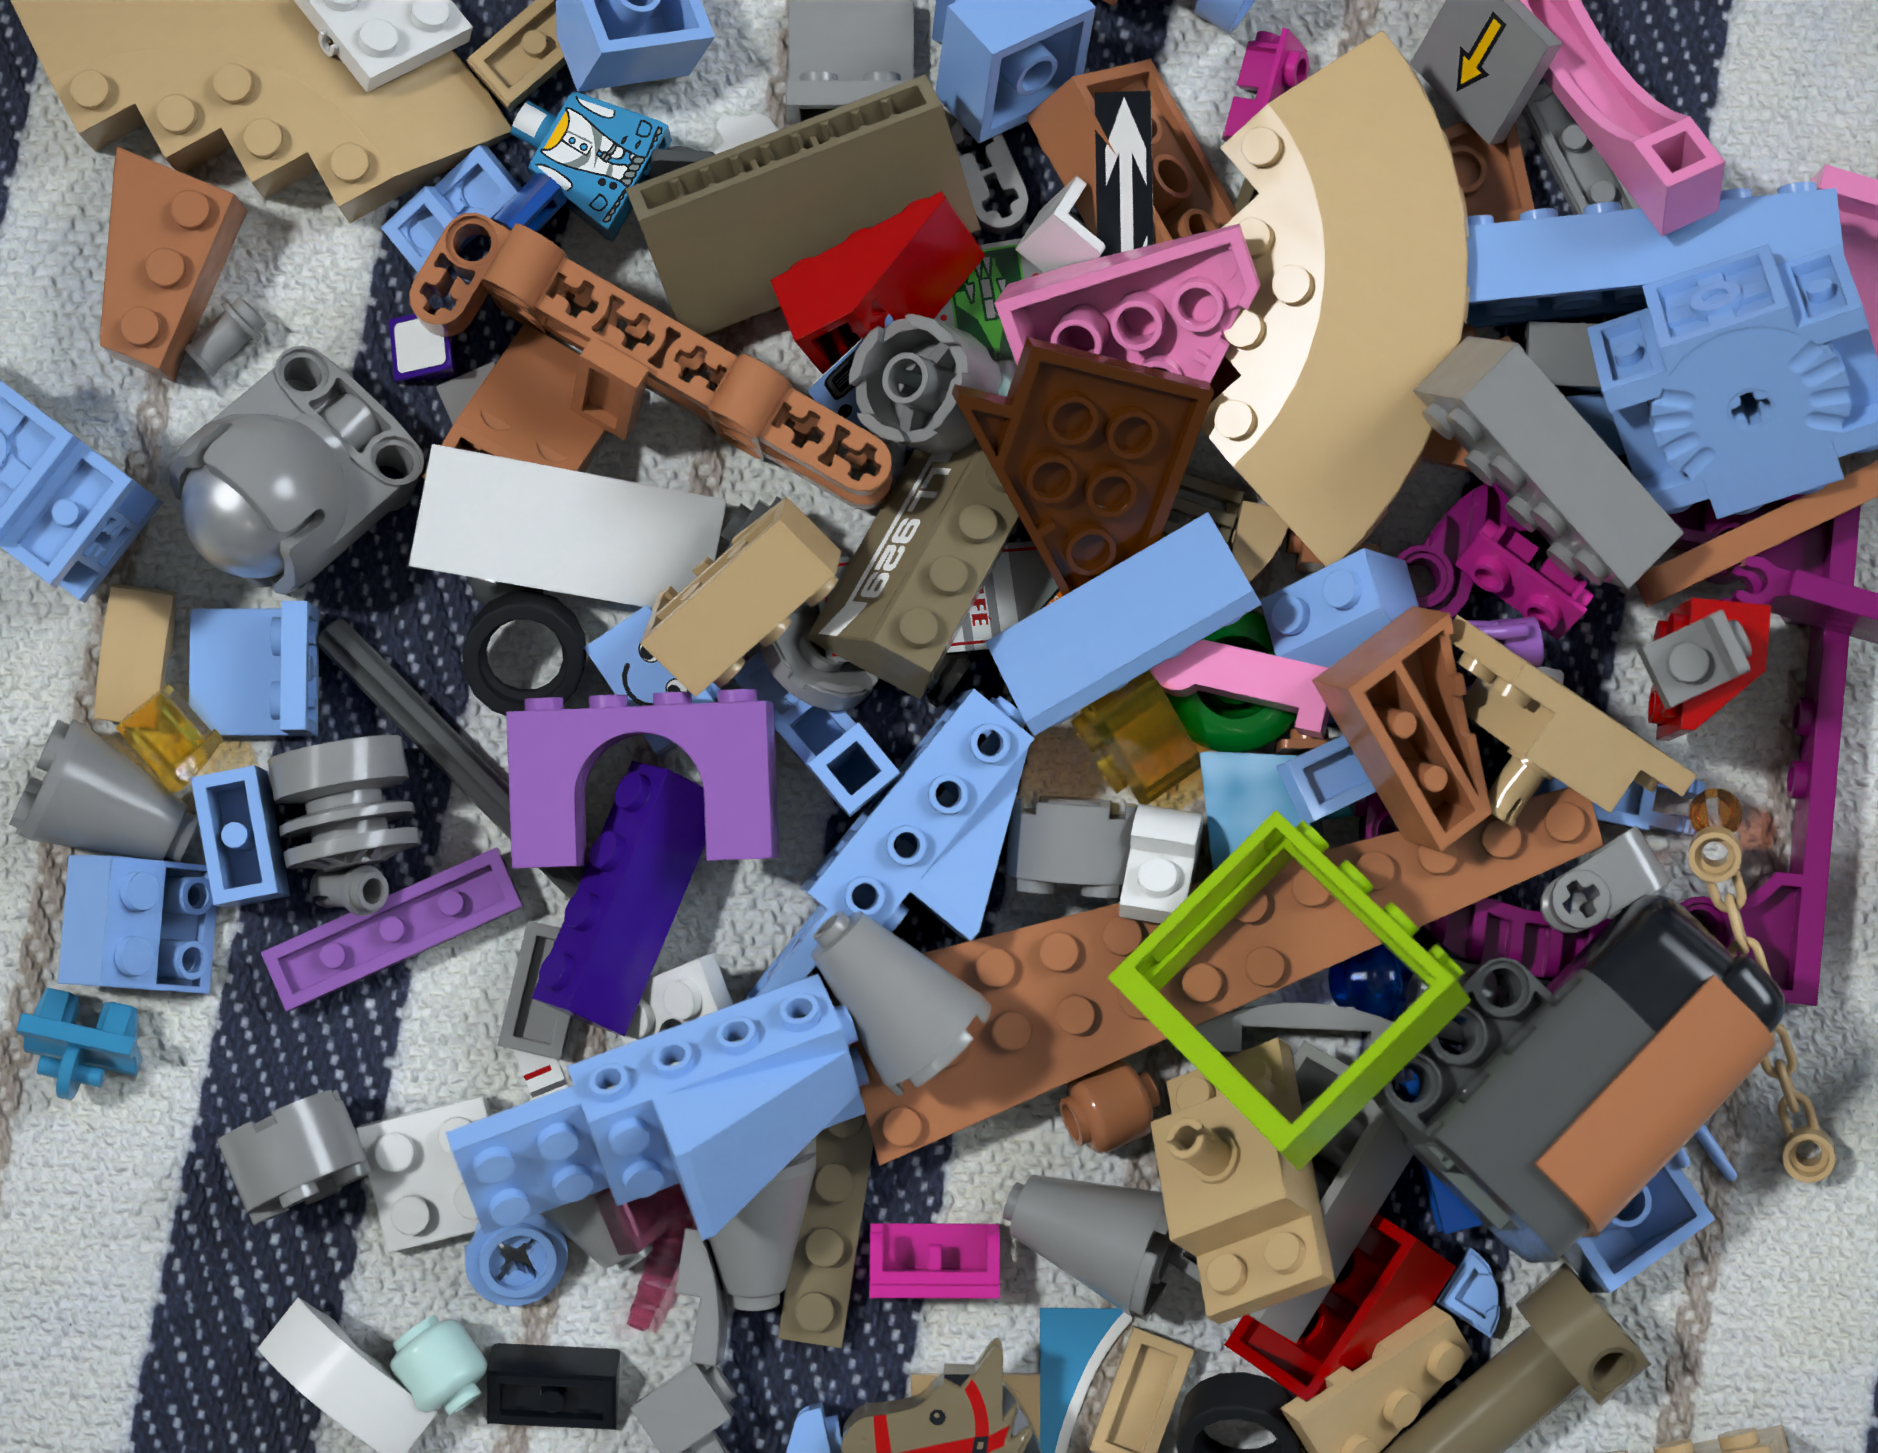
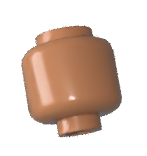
M1122 1060L1113 1062L1068 1082L1066 1097L1061 1098L1059 1102L1063 1122L1075 1144L1078 1146L1086 1144L1091 1150L1099 1154L1111 1152L1148 1135L1152 1130L1150 1122L1154 1120L1153 1109L1160 1106L1159 1094L1150 1075L1145 1071L1138 1074L1129 1063Z

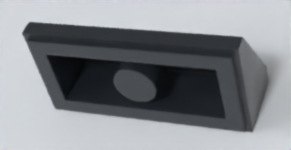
M494 1344L491 1347L487 1366V1424L616 1430L620 1351L611 1348Z

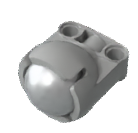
M296 346L282 352L276 361L275 367L187 439L169 465L170 485L175 497L181 500L182 521L189 540L205 560L221 571L242 577L257 587L272 586L275 593L287 594L303 588L389 511H396L406 506L413 496L423 471L424 457L420 447L400 423L348 373L315 348ZM286 381H303L312 390L304 392L295 390ZM378 467H393L404 478H388L381 474Z

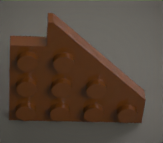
M1031 337L1026 339L1007 397L954 384L952 390L955 401L1063 596L1161 539L1214 394L1213 388L1207 381Z

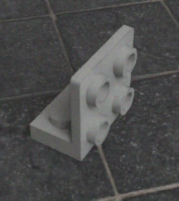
M913 0L789 1L788 80H786V109L789 124H797L914 79Z

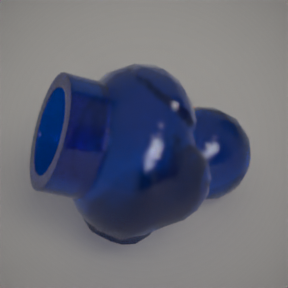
M1413 938L1425 951L1428 952V949L1424 943H1422L1416 938ZM1380 944L1329 967L1328 983L1332 999L1337 1006L1354 1007L1356 1010L1386 1019L1395 1016L1405 1007L1407 999L1402 996V981H1409L1414 973L1387 947Z

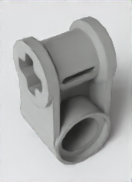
M1636 825L1587 855V860L1547 885L1540 898V910L1544 920L1552 929L1561 933L1575 934L1597 925L1619 910H1624L1640 898L1653 894L1672 880ZM1582 891L1586 896L1587 902L1582 904L1580 907L1581 911L1578 910L1569 914L1565 910L1563 902L1568 900L1570 897L1569 893L1573 894Z

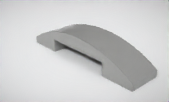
M1278 1003L1232 1010L1194 1028L1217 1051L1241 1052L1242 1027L1364 1031L1365 1052L1394 1022L1377 1015L1335 1005ZM1172 1044V1049L1178 1050V1049Z

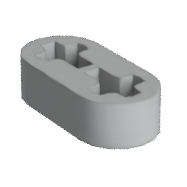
M958 121L950 131L979 225L989 233L999 235L1010 233L1018 228L1026 217L1028 195L1004 137L1001 133L989 139L992 143L985 147V160L989 168L980 171L975 157L971 153L961 155L958 151L964 147V135L969 133ZM990 180H995L1003 197L1014 195L1017 199L1010 204V216L1006 218H1001L996 210L986 212L983 208L989 203L990 194L986 182Z

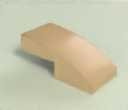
M113 584L111 586L100 648L94 719L157 727L163 720L167 659L173 653L177 592Z

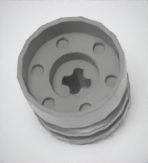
M378 735L333 741L287 751L267 760L274 801L282 804H305L307 815L294 818L279 826L280 836L284 838L311 836L312 843L294 847L284 852L286 868H311L323 870L324 872L348 870L357 865H374L385 862L401 851L421 845L418 828L401 827L389 829L388 822L416 813L414 803L410 801H384L382 790L396 786L409 779L401 736Z

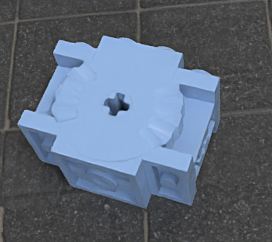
M1766 244L1643 285L1648 308L1587 328L1602 393L1609 413H1612L1633 476L1667 514L1680 513L1690 508L1693 504L1710 499L1717 519L1733 514L1743 515L1752 513L1764 504L1796 494L1815 493L1823 489L1827 484L1843 480L1844 476L1838 460L1839 457L1851 453H1867L1878 449V358L1869 332L1870 328L1864 308L1840 244L1778 265L1775 263L1770 245Z
M0 379V547L56 588L59 585L79 601L86 603L163 502Z

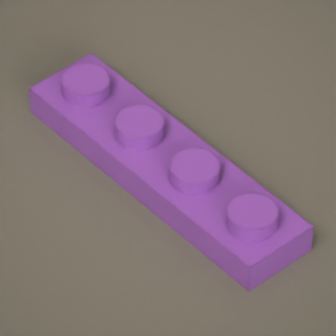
M496 847L388 895L386 903L377 912L369 916H357L350 912L260 953L285 1010L290 1012L525 906L500 849Z

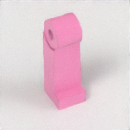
M1201 639L1187 647L1177 657L1167 659L1150 669L1152 677L1166 693L1173 696L1186 697L1202 691L1296 713L1298 715L1295 729L1298 734L1324 740L1330 711L1312 680L1327 670L1328 667Z

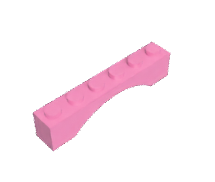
M1520 0L1563 43L1542 78L1661 237L1719 211L1725 166L1724 159L1690 116L1677 113L1661 104L1632 78L1601 37L1582 1Z

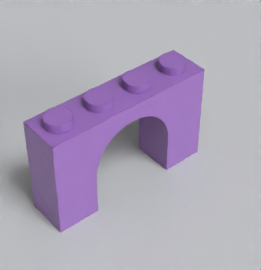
M756 689L717 691L718 703L692 704L691 692L653 693V705L628 706V695L589 696V708L564 709L562 697L524 699L525 711L506 712L512 869L588 865L585 793L590 773L599 758L613 745L629 737L644 734H656L676 743L690 756L699 771L704 789L707 861L780 858L774 703L757 701Z

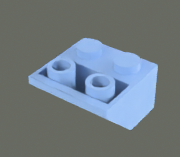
M69 855L57 984L210 994L217 906L213 905L206 865L120 856Z

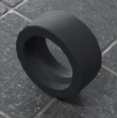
M537 591L509 592L489 601L474 617L462 651L464 677L476 698L493 712L505 716L506 712L525 711L524 699L562 697L565 704L576 692L584 671L587 653L584 649L586 646L585 633L576 615L557 598ZM529 619L548 627L555 633L562 646L563 661L559 673L548 684L537 689H519L503 683L494 675L488 664L487 656L490 638L500 626L513 620Z
M1246 1372L1220 1373L1202 1380L1185 1395L1178 1425L1177 1452L1301 1453L1302 1442L1280 1409L1294 1398L1286 1388L1269 1378ZM1240 1419L1257 1423L1272 1432L1277 1439L1273 1443L1260 1448L1238 1449L1222 1445L1210 1438L1203 1429L1221 1420Z

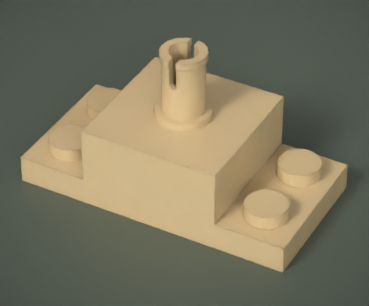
M1459 615L1452 621L1454 634L1449 635L1450 641L1464 651L1457 663L1477 676L1467 694L1463 697L1466 716L1510 747L1507 752L1512 755L1487 791L1493 815L1513 827L1517 822V817L1544 778L1551 781L1553 777L1609 813L1612 812L1633 780L1652 793L1658 784L1662 783L1681 797L1684 796L1697 777L1696 774Z
M1277 1037L1225 1058L1290 1124L1303 1113L1291 1049L1280 1038ZM1198 1069L1166 1081L1172 1114L1154 1120L1150 1124L1169 1237L1171 1242L1196 1256L1206 1317L1220 1325L1335 1283L1312 1159L1298 1171Z

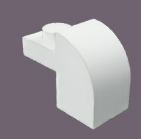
M1144 804L1138 805L1131 831L1130 852L1119 903V917L1161 924L1190 895L1191 884L1195 883L1202 846L1203 813Z

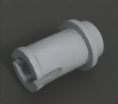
M241 296L232 304L226 300L222 304L225 311L191 344L184 348L191 358L212 377L251 338L256 341L262 338L259 331L267 323Z
M357 865L350 870L333 872L317 870L310 883L311 896H326L315 900V903L321 907L347 908L349 912L357 916H369L377 912L386 903L389 895V886L386 878L377 868L371 865Z

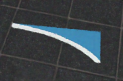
M1040 1308V1446L1042 1453H1067L1074 1425L1090 1383L1113 1343L1132 1322V1317L1119 1308Z

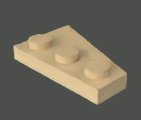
M1434 1305L1378 1342L1371 1360L1353 1372L1342 1366L1325 1378L1326 1390L1308 1402L1300 1397H1296L1280 1409L1308 1453H1380L1404 1427H1407L1415 1420L1419 1411L1447 1381L1458 1374L1462 1365L1473 1353L1453 1317Z

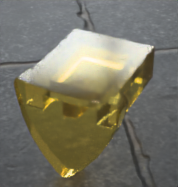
M169 683L124 717L116 727L118 732L157 773V779L169 792H177L183 789L191 781V777H195L224 740L216 729L211 731Z

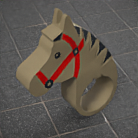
M998 1337L990 1341L973 1365L944 1363L943 1374L937 1376L923 1392L899 1400L867 1403L855 1409L844 1424L841 1449L842 1453H1042L1027 1412L1017 1395L1003 1380V1347Z

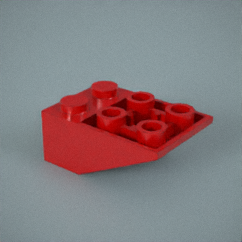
M941 191L929 198H922L911 202L902 212L871 228H863L853 232L844 242L815 257H808L797 261L788 271L770 281L794 341L823 375L861 339H865L872 329L877 326L885 328V318L888 314L892 316L894 321L905 319V315L916 314L934 319L983 260L985 254Z

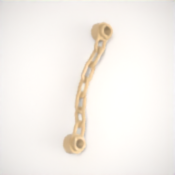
M1705 827L1698 831L1690 842L1688 853L1689 865L1692 871L1706 882L1714 906L1719 911L1728 913L1734 935V940L1729 944L1728 951L1734 957L1737 956V951L1741 955H1747L1750 947L1753 950L1756 962L1770 975L1763 949L1757 940L1746 936L1739 911L1747 900L1746 888L1739 869L1742 859L1741 843L1738 837L1725 827ZM1710 842H1720L1726 846L1728 853L1720 860H1711L1705 856L1703 848ZM1732 877L1737 899L1733 894L1728 893L1724 897L1725 902H1723L1716 883L1726 881ZM1779 1023L1771 1035L1775 1039V1032L1778 1033L1787 1059V1065L1783 1059H1777L1775 1068L1772 1067L1768 1055L1760 1064L1768 1076L1779 1080L1784 1094L1777 1106L1778 1115L1786 1137L1782 1149L1783 1165L1788 1174L1794 1179L1805 1183H1814L1825 1179L1832 1172L1835 1165V1146L1830 1135L1820 1128L1810 1098L1795 1090L1791 1074L1797 1067V1057L1788 1031ZM1800 1102L1804 1107L1809 1126H1801L1793 1130L1787 1107H1789L1792 1113H1798ZM1812 1142L1817 1144L1821 1151L1813 1158H1805L1797 1152V1148L1802 1143Z

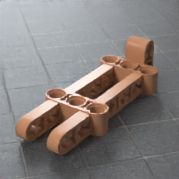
M464 213L455 217L446 226L412 283L409 292L410 305L421 324L432 334L449 337L463 332L471 324L487 295L490 294L499 309L523 325L526 323L544 334L548 331L581 351L584 350L592 336H595L650 368L645 388L713 426L717 435L736 448L760 460H764L765 457L849 506L858 509H872L881 505L891 492L893 486L891 454L886 444L877 436L793 389L787 378L763 362L743 353L739 357L571 261L560 247L526 226L515 223L512 230H509L487 216L478 213ZM481 234L491 239L490 250L484 258L478 261H467L459 257L461 244L466 238ZM452 266L461 277L471 281L470 284L466 285L459 276L454 282L447 268ZM449 293L456 303L453 309L450 311L441 307L435 313V310L429 303L431 297L436 295L444 298ZM570 297L574 299L575 307L581 310L576 318L570 315L572 309L568 302ZM594 306H598L597 309L593 312V314L590 313V311L593 310ZM621 320L629 324L623 330L624 333L619 329ZM604 324L606 325L601 332L598 331ZM626 337L638 343L633 351L626 347L628 341ZM649 337L653 338L654 340L649 346L644 344ZM703 369L711 372L709 379L714 388H716L715 391L710 390L711 386L708 380L698 376ZM687 373L695 375L689 383L683 380ZM788 424L793 425V426H794V427H793V430H792L791 428H789L787 425H788ZM813 432L821 435L819 444L814 441H807L803 448L797 447L794 444L795 434L804 439H808ZM839 446L849 451L843 458L838 456ZM868 463L877 467L875 477L867 473L861 476L859 481L850 477L851 467L861 471Z

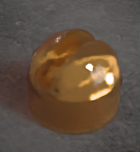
M1710 788L1698 793L1691 801L1688 810L1689 822L1694 831L1697 833L1701 829L1710 826L1705 799L1717 797L1718 816L1721 826L1735 833L1742 821V808L1738 799L1729 791L1719 788Z

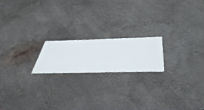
M432 444L409 566L640 607L648 604L653 609L657 596L670 585L680 593L697 578L692 572L696 565L708 556L715 562L727 500Z

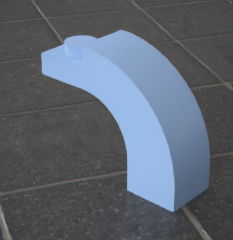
M760 651L746 661L740 671L733 677L742 689H756L757 701L774 703L775 731L849 817L901 775L899 770L859 722L855 723L844 710L830 711L811 706L790 694L771 675Z

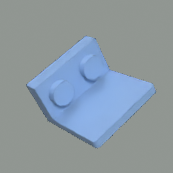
M281 601V608L193 609L190 613L189 733L193 736H318L319 647L317 646V638L319 636V609L308 601Z

